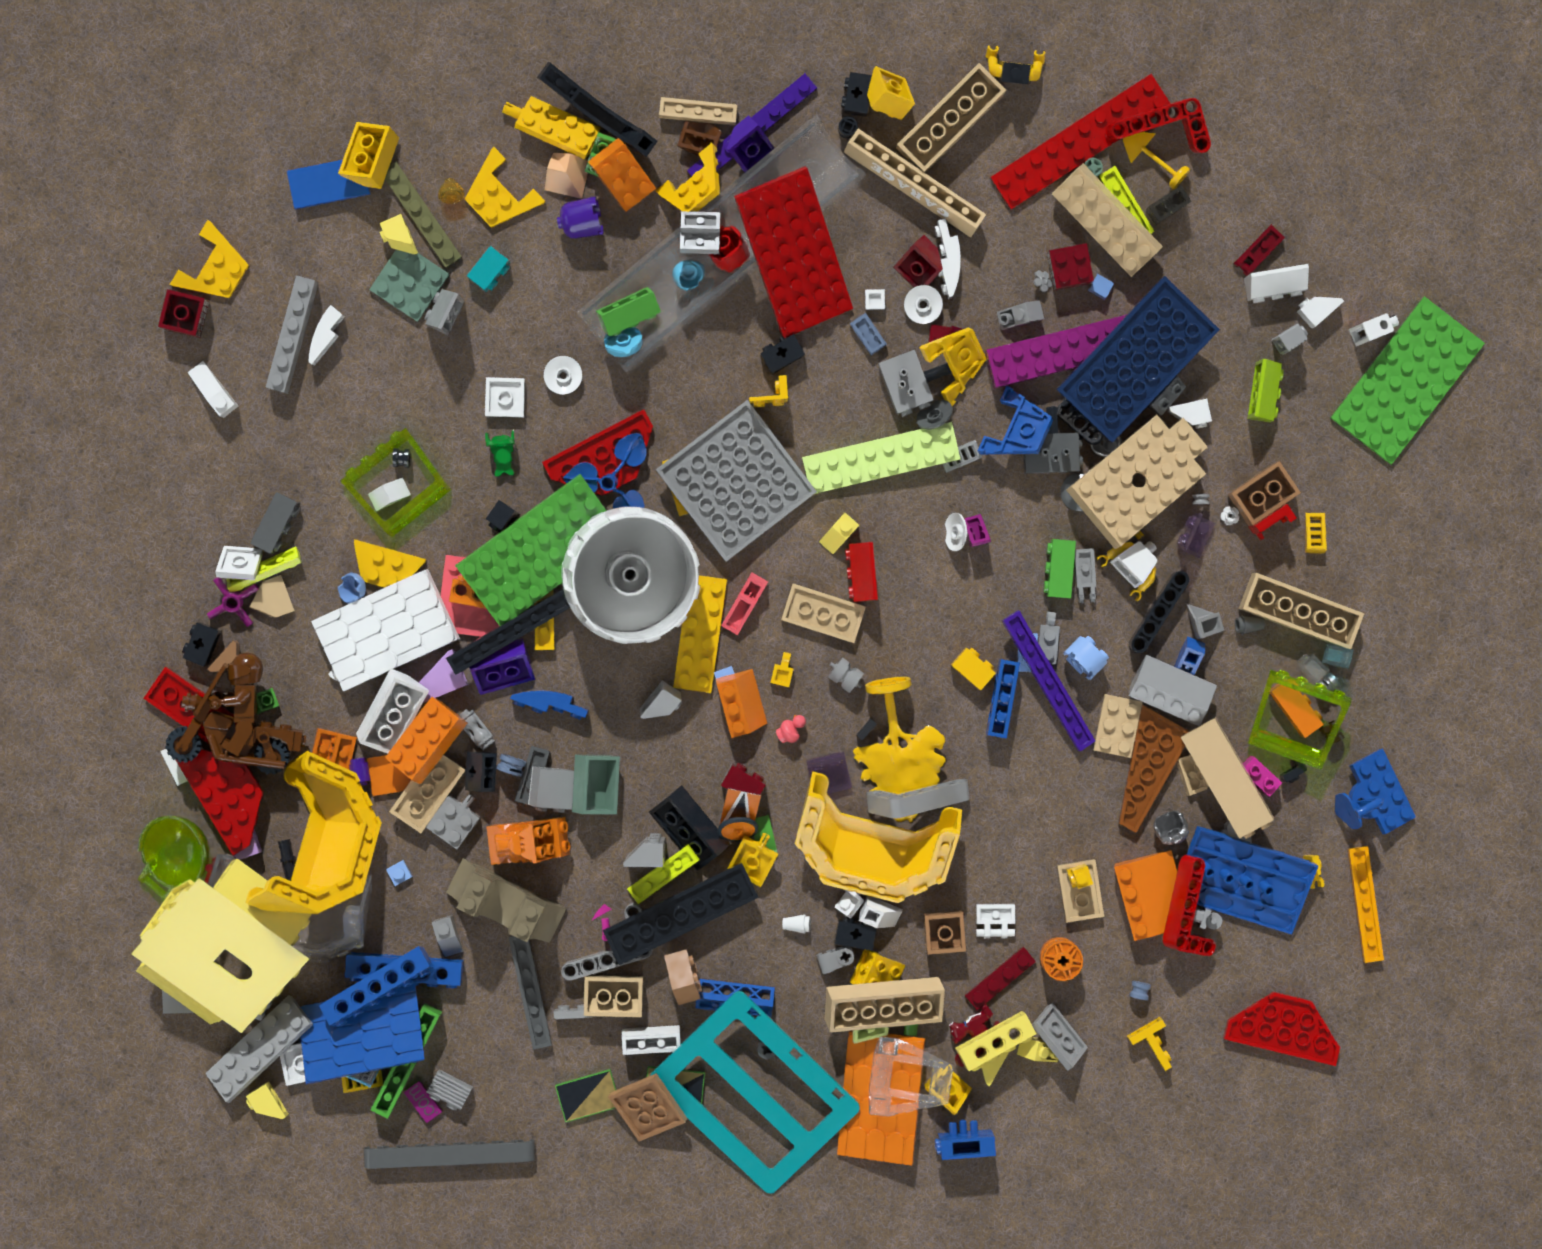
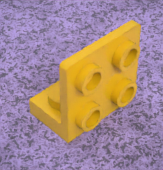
M779 376L778 381H775V393L779 395L749 397V403L753 404V407H765V403H772L773 406H783L784 402H788L787 376Z
M864 949L850 983L854 985L899 981L905 965L883 957L874 951Z

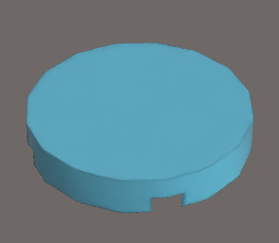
M633 327L622 330L616 336H608L606 334L604 344L609 354L616 357H627L641 349L643 339L639 329Z

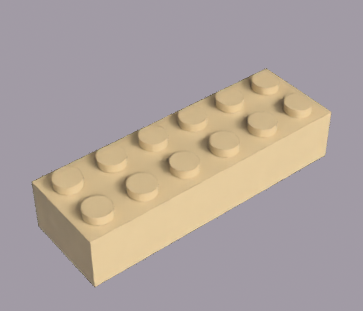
M978 63L897 144L896 149L912 165L926 173L1004 96L1006 89Z
M1084 163L1052 193L1131 277L1163 247Z
M1258 573L1251 574L1239 606L1240 610L1348 650L1352 648L1364 616L1362 612Z
M939 977L826 987L825 1022L829 1032L942 1022L945 989Z

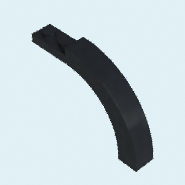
M548 62L537 76L539 80L561 96L573 108L614 138H619L625 145L647 157L658 142L645 130L625 120L602 104L552 63Z

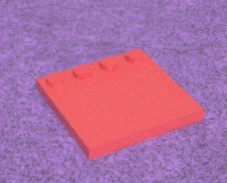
M446 555L441 588V598L458 634L482 637L499 627V625L486 608L449 602L452 580L454 578L458 579V575L462 576L455 565L466 557ZM459 584L457 587L458 594L465 595L466 587Z

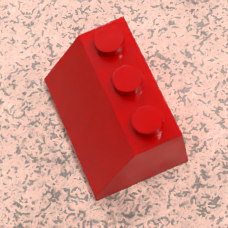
M873 542L849 544L848 548L845 549L846 560H850V568H847V578L851 579L852 587H848L849 598H853V602L878 600Z

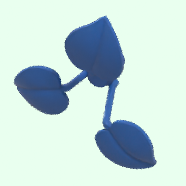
M634 433L619 440L615 446L614 454L616 458L623 461L612 474H607L601 479L597 478L598 471L596 467L591 463L582 462L574 466L563 477L564 481L568 483L581 474L593 492L598 489L599 483L603 490H612L621 494V496L614 500L613 509L619 507L645 508L643 497L639 492L629 490L624 494L623 491L616 488L618 484L616 474L625 463L634 467L644 462L647 449L643 436L639 433Z

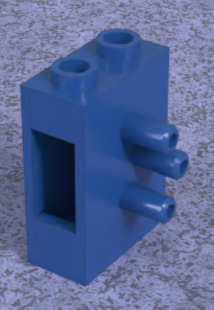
M960 1120V1132H957L956 1122H950L949 1133H938V1139H935V1149L937 1150V1155L940 1154L942 1160L996 1156L995 1136L992 1130H978L977 1120L970 1121V1131H967V1121Z

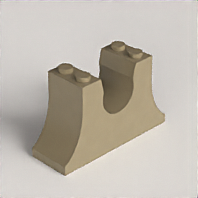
M465 858L462 859L446 892L459 903L457 909L473 917L482 915L495 920L507 927L510 935L525 942H528L529 939H538L550 943L567 909Z

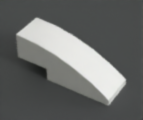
M331 305L323 314L312 338L309 363L314 366L339 337L333 331L345 317Z

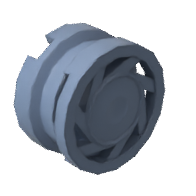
M501 754L500 764H497L496 769L522 777V768L525 767L526 761Z

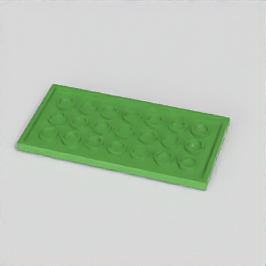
M1424 296L1330 418L1391 465L1485 343Z
M579 474L464 558L455 567L497 624L501 626L521 614L562 583L561 568L570 539L591 517L605 512L606 509L582 475Z

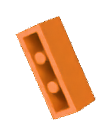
M1285 678L1268 692L1302 738H1306L1324 725L1321 721L1323 718L1317 710L1312 709L1310 699L1305 694L1302 695L1298 690L1300 686L1296 680Z

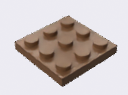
M657 1073L615 1090L608 1096L638 1141L685 1123L687 1117Z

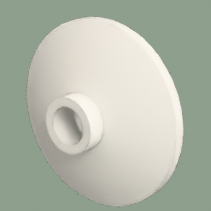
M920 285L911 289L904 301V308L908 317L920 324H927L937 319L943 307L939 292L927 285ZM921 301H925L927 303L926 308L920 307L919 304Z
M558 356L550 360L546 365L544 380L551 391L557 394H569L579 387L582 381V370L573 358ZM562 372L567 373L566 379L560 378Z
M952 513L948 516L945 523L947 531L945 542L950 550L959 551L966 542L967 526L961 514Z

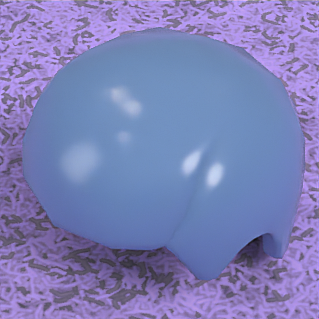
M351 572L341 578L343 583L338 586V592L345 603L350 604L364 597L366 584L359 574Z

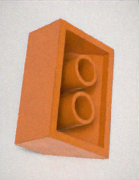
M753 669L716 678L731 738L749 734L767 724Z

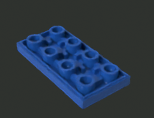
M343 160L287 171L295 210L371 195L370 188L338 174Z

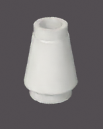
M799 915L783 918V930L804 934L810 932L811 917Z

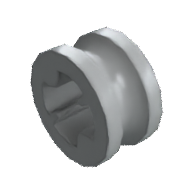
M1210 494L1192 495L1194 498L1192 505L1210 504V501H1208Z

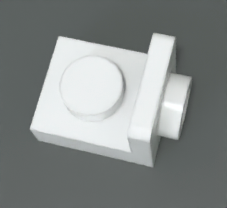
M845 890V894L835 905V908L851 919L864 900L859 896L860 893Z

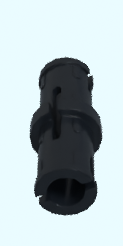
M290 839L278 841L281 853L280 863L282 862L285 879L292 878L295 867L294 860L296 858L293 856Z

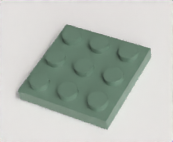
M395 250L369 290L419 322L450 274L419 253L414 255Z

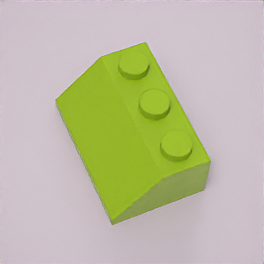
M1261 359L1256 362L1247 419L1272 422L1274 418H1277L1278 407H1276L1277 399L1279 400L1281 395V388L1278 387L1279 381H1282L1284 375L1281 363L1268 359Z

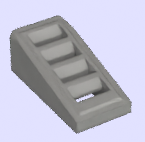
M976 440L958 447L961 463L957 464V461H952L954 466L951 467L949 462L944 463L943 466L946 473L983 458L977 451L979 447ZM968 447H972L975 457L971 456ZM964 449L968 460H964L961 450Z

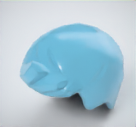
M684 260L675 265L672 277L680 289L689 291L699 285V281L705 275V268L703 264L697 261Z

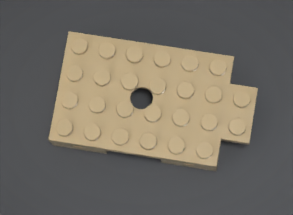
M1156 415L1129 436L1100 463L1066 489V491L1114 549L1127 542L1206 474L1194 459L1207 448V445L1184 418L1180 419L1169 429L1159 416ZM1136 473H1140L1145 477L1146 482L1142 488H1137L1132 484V476Z

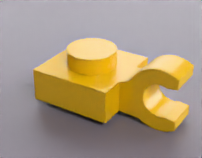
M784 652L781 665H774L770 683L789 687L794 669L788 667L791 653Z
M1304 855L1303 859L1318 865L1310 888L1315 889V881L1318 882V887H1324V880L1319 876L1321 875L1322 867L1319 856Z

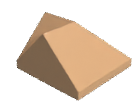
M553 153L547 167L545 191L582 199L588 175L584 170L588 160L570 153Z

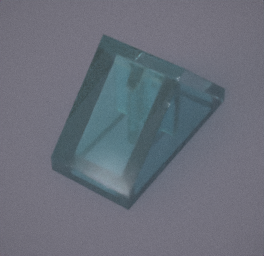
M1326 644L1322 663L1349 669L1354 650Z

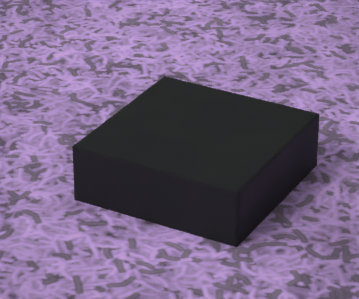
M870 718L856 735L863 740L875 727L876 723Z

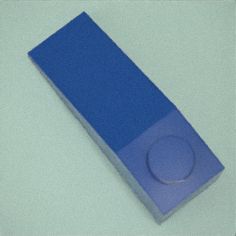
M1187 636L1174 667L1194 675L1205 654V643Z

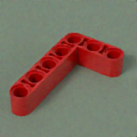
M1196 98L1179 100L1110 123L1107 127V134L1110 138L1121 139L1182 119L1191 151L1205 153L1211 146L1201 104ZM1188 102H1191L1193 104V110L1191 112H1189L1186 109V105ZM1171 107L1175 110L1173 118L1168 115ZM1153 113L1157 116L1155 124L1150 121V116ZM1134 119L1139 122V127L1136 130L1132 127ZM1194 120L1198 123V129L1196 131H1194L1191 127V124ZM1116 125H1119L1121 128V133L1119 135H1116L1114 133V127ZM1199 139L1203 141L1201 149H1198L1196 144Z
M1184 855L1180 859L1162 941L1165 947L1211 956L1216 949L1214 940L1191 934L1205 871V861L1201 858Z

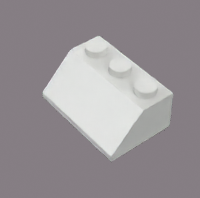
M1308 264L1249 274L1244 278L1247 301L1253 300V303L1264 302V298L1272 297V300L1284 298L1283 295L1291 294V297L1303 295L1302 292L1308 289Z

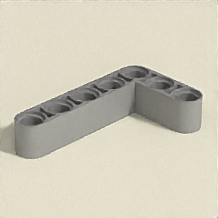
M967 779L952 780L901 794L882 790L866 793L868 812L889 818H902L970 799Z
M638 903L628 904L624 912L625 918L630 917L628 913L629 908L635 907L640 912L642 911L641 906ZM608 949L566 962L562 967L561 973L566 980L578 979L650 957L653 949L621 965L618 964L612 949ZM610 955L613 962L605 964L602 961V957ZM587 960L592 961L594 968L591 970L586 969L584 962ZM573 966L576 973L569 975L566 973L565 968Z

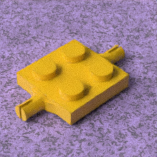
M763 833L759 842L744 836L727 869L742 862L751 882L761 887L778 856V853L766 846L770 836H766V833Z

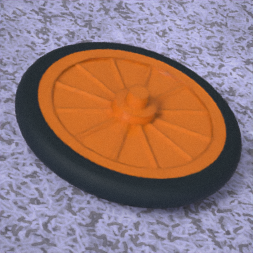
M746 817L727 819L718 827L719 836L729 841H742L744 836L751 838L758 831L757 823Z

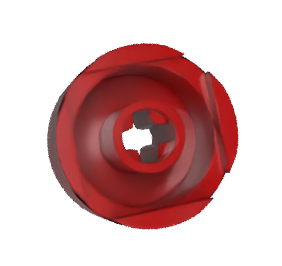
M720 226L719 254L708 255L716 267L726 272H732L749 258L750 252L747 242L736 227Z

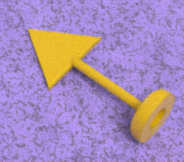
M1140 132L1123 138L1130 163L1143 151L1173 175L1169 182V187L1172 190L1179 186L1191 170L1189 167L1183 166L1176 172L1146 148V145L1156 135L1155 133Z

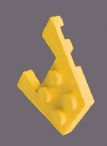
M711 143L699 153L704 167L695 172L677 190L673 183L667 180L655 190L656 193L680 211H700L720 194L719 174L716 172V166L718 165V159L715 157L717 152L716 146Z
M495 147L491 149L465 197L466 202L491 228L545 203V200L534 189L518 202L492 173L506 159Z
M207 220L199 235L216 245L197 279L178 269L170 285L231 298L249 265L213 223Z
M969 327L919 347L925 361L929 363L943 353L955 378L954 382L941 391L944 400L948 401L951 406L956 403L955 399L958 394H962L966 389L965 385L968 380L974 378L987 359L974 330Z

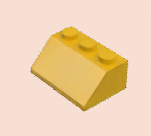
M356 122L338 174L364 187L381 189L399 140L398 135L390 126Z

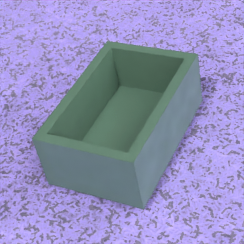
M575 754L572 812L579 814H617L619 756Z

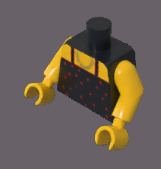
M988 45L985 56L988 58L989 73L997 81L1031 84V81H1037L1040 78L1042 64L1045 62V51H1043V54L1038 55L1037 50H1035L1034 63L1029 64L997 60L998 46L995 47V50H992L990 45Z

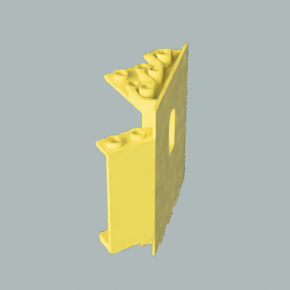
M235 859L230 862L213 888L198 878L196 882L189 879L171 890L139 935L141 943L132 952V955L142 962L136 972L210 1025L224 1020L242 1033L258 1014L261 1015L265 1011L270 1001L275 996L281 994L284 986L299 974L301 968L309 960L308 957L295 949L293 945L298 941L300 937L298 934L301 929L304 930L310 923L309 917L311 914L267 911L245 903L249 891L255 887L264 889L267 880L239 859ZM226 949L251 968L252 976L246 980L238 979L214 962V960Z

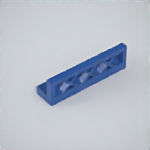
M699 979L701 986H710L713 991L710 993L699 992L701 999L696 1000V1009L716 1011L733 993L746 990L751 994L749 998L769 1017L772 1016L775 987ZM728 988L732 993L723 995L720 990ZM762 992L770 993V1000L761 999L758 995ZM752 1007L748 1011L750 1015H759Z

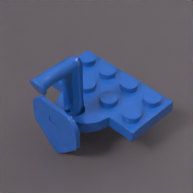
M1383 748L1349 765L1357 783L1351 788L1349 795L1346 793L1335 795V813L1351 829L1362 827L1361 818H1375L1381 833L1387 834L1416 817Z

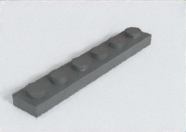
M509 936L533 1050L552 1046L530 940L525 942L515 936Z

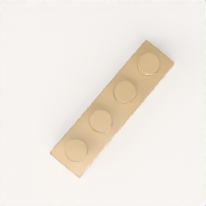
M661 97L659 118L736 126V104Z

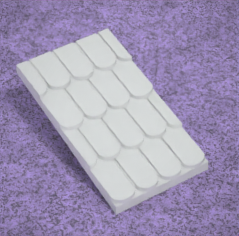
M429 569L311 621L343 691L349 690L390 671V669H395L460 639Z

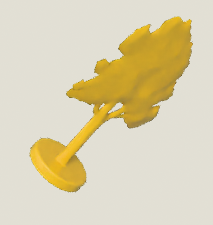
M910 677L879 679L865 685L868 694H884L889 723V734L885 737L882 744L876 743L870 746L857 747L853 750L855 754L854 759L858 763L863 762L869 768L863 770L860 779L864 782L871 779L872 782L877 784V787L869 791L882 790L901 794L937 785L939 782L937 774L946 760L944 756L935 753L934 748L939 750L943 748L945 743L944 735L932 726H926L917 735L905 734L898 725L893 692L909 688L912 685ZM898 737L906 740L908 743L907 747L901 748L899 746ZM917 814L893 819H895L897 822H902L905 820L913 822V819L916 818Z

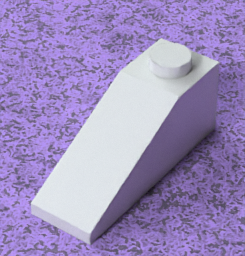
M204 361L188 372L201 393L220 417H226L238 407V404Z

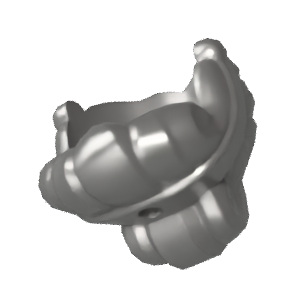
M1179 811L1167 812L1156 817L1153 828L1163 844L1181 843L1189 834L1187 821Z

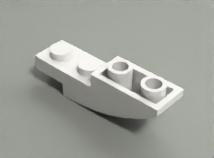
M946 219L938 220L937 226L934 227L936 237H940L942 245H939L941 256H945L944 259H941L943 270L938 276L943 278L944 284H941L943 295H947V298L951 299L959 279L960 245L958 235L950 237Z

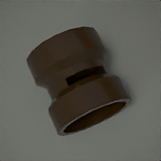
M1336 720L1329 722L1328 726H1321L1319 728L1320 733L1325 735L1327 746L1333 745L1345 738L1343 733L1337 729L1339 725Z

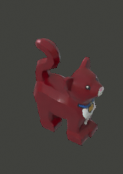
M984 1004L982 1011L969 1016L962 1023L952 1022L949 1025L950 1033L953 1037L952 1041L958 1044L968 1033L974 1038L988 1030L984 1023L993 1015L989 1007ZM997 1020L996 1022H994L993 1027H994L995 1025L999 1024V1021H998V1020ZM1000 1038L994 1039L992 1044L999 1042ZM978 1048L975 1052L976 1056H979L984 1051V1048ZM956 1053V1064L959 1067H964L958 1053Z

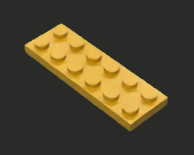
M699 575L698 584L700 585L698 598L694 599L690 610L686 614L687 619L682 623L673 688L711 693L727 579Z

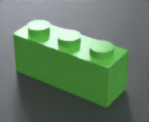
M646 287L597 310L596 313L603 331L608 336H616L626 328L638 326L639 322L655 318L656 314L661 313L654 292Z
M1051 539V543H1047L1046 554H1050L1049 562L1045 564V573L1048 574V581H1044L1043 592L1046 593V597L1071 598L1076 541Z

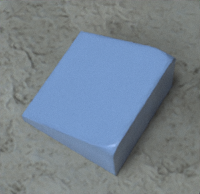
M1097 274L1088 291L1105 300L1114 283Z

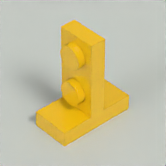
M1158 1017L1127 1035L1132 1045L1146 1038L1162 1068L1166 1071L1172 1067L1169 1063L1172 1059L1166 1050L1163 1052L1160 1045L1163 1043L1157 1034L1153 1035L1155 1032L1166 1027L1163 1019Z

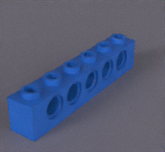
M418 946L320 1004L319 1007L329 1026L340 1027L347 1023V1018L352 1015L357 1017L364 1013V1008L368 1006L370 1008L381 1002V998L385 996L388 998L396 994V989L401 986L404 988L414 983L413 979L418 976L420 978L425 977L431 973L430 969L434 965L424 947ZM413 963L415 969L410 974L407 971V966ZM393 973L398 975L396 983L391 982V975ZM376 983H380L381 990L379 993H376L374 991V986ZM361 992L365 996L362 1003L357 999L358 994ZM344 1002L348 1005V1010L345 1013L341 1011V1005Z
M348 952L346 954L345 978H350V981H361V979L381 969V965H388L402 955ZM429 957L434 965L430 969L431 973L425 977L420 978L418 976L413 979L415 986L419 985V983H427L426 986L438 987V984L446 985V988H457V986L462 984L464 960ZM410 963L407 966L411 974L415 969L414 964ZM362 964H368L371 968L370 972L363 971ZM445 969L448 976L445 978L440 977L438 970ZM393 973L391 975V982L396 983L398 975Z

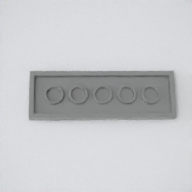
M288 995L205 1074L225 1102L230 1103L302 1036L313 1023L295 999Z

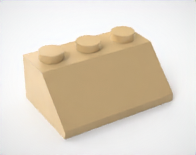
M585 976L584 1016L642 1017L644 976Z

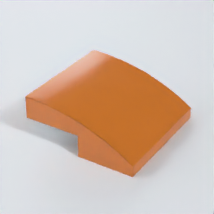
M317 728L311 753L349 769L357 737Z

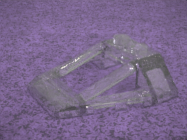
M879 1037L873 1055L869 1084V1114L893 1116L903 1112L908 1113L917 1109L948 1104L953 1064L903 1040ZM898 1049H901L920 1057L898 1054L897 1052ZM893 1061L932 1067L929 1095L890 1089ZM891 1097L921 1101L890 1105Z

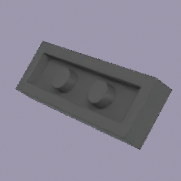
M531 746L515 801L528 805L532 766L546 767L550 754L549 750Z

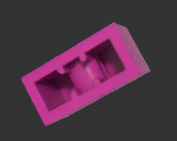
M1249 756L1243 763L1254 784L1264 795L1270 797L1282 784L1254 756Z

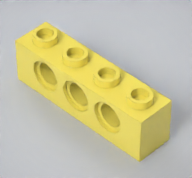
M1021 1011L957 1046L955 1049L968 1071H976L982 1067L983 1063L998 1059L1001 1053L1013 1051L1019 1043L1031 1041L1033 1039L1032 1036L1036 1035V1032L1026 1013ZM1017 1029V1035L1014 1038H1010V1031ZM996 1038H1000V1045L998 1047H993V1040ZM980 1047L984 1048V1053L981 1056H976V1050Z

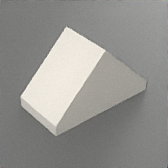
M400 478L378 487L368 495L377 512L411 494L404 479Z

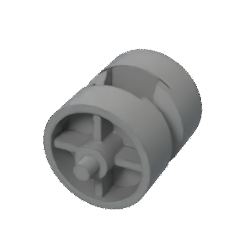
M843 657L838 664L831 662L832 672L828 678L836 683L841 682V687L848 693L854 687H862L861 681H859L864 675L862 671L856 667L851 669L850 662Z

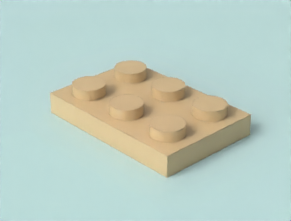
M1104 694L1093 750L1131 758L1143 702Z
M1092 859L1057 865L1066 923L1104 917L1096 860ZM1086 864L1093 885L1080 889L1077 887L1072 888L1066 869Z

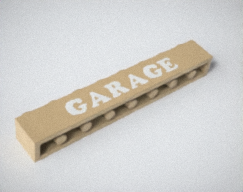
M857 129L844 150L845 154L942 219H946L948 223L969 237H972L986 216L984 212L860 129Z

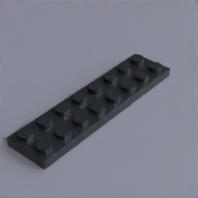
M741 862L603 929V933L618 964L621 965L759 897Z

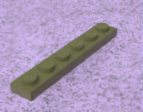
M395 162L390 165L385 180L446 268L461 259V255L398 163Z

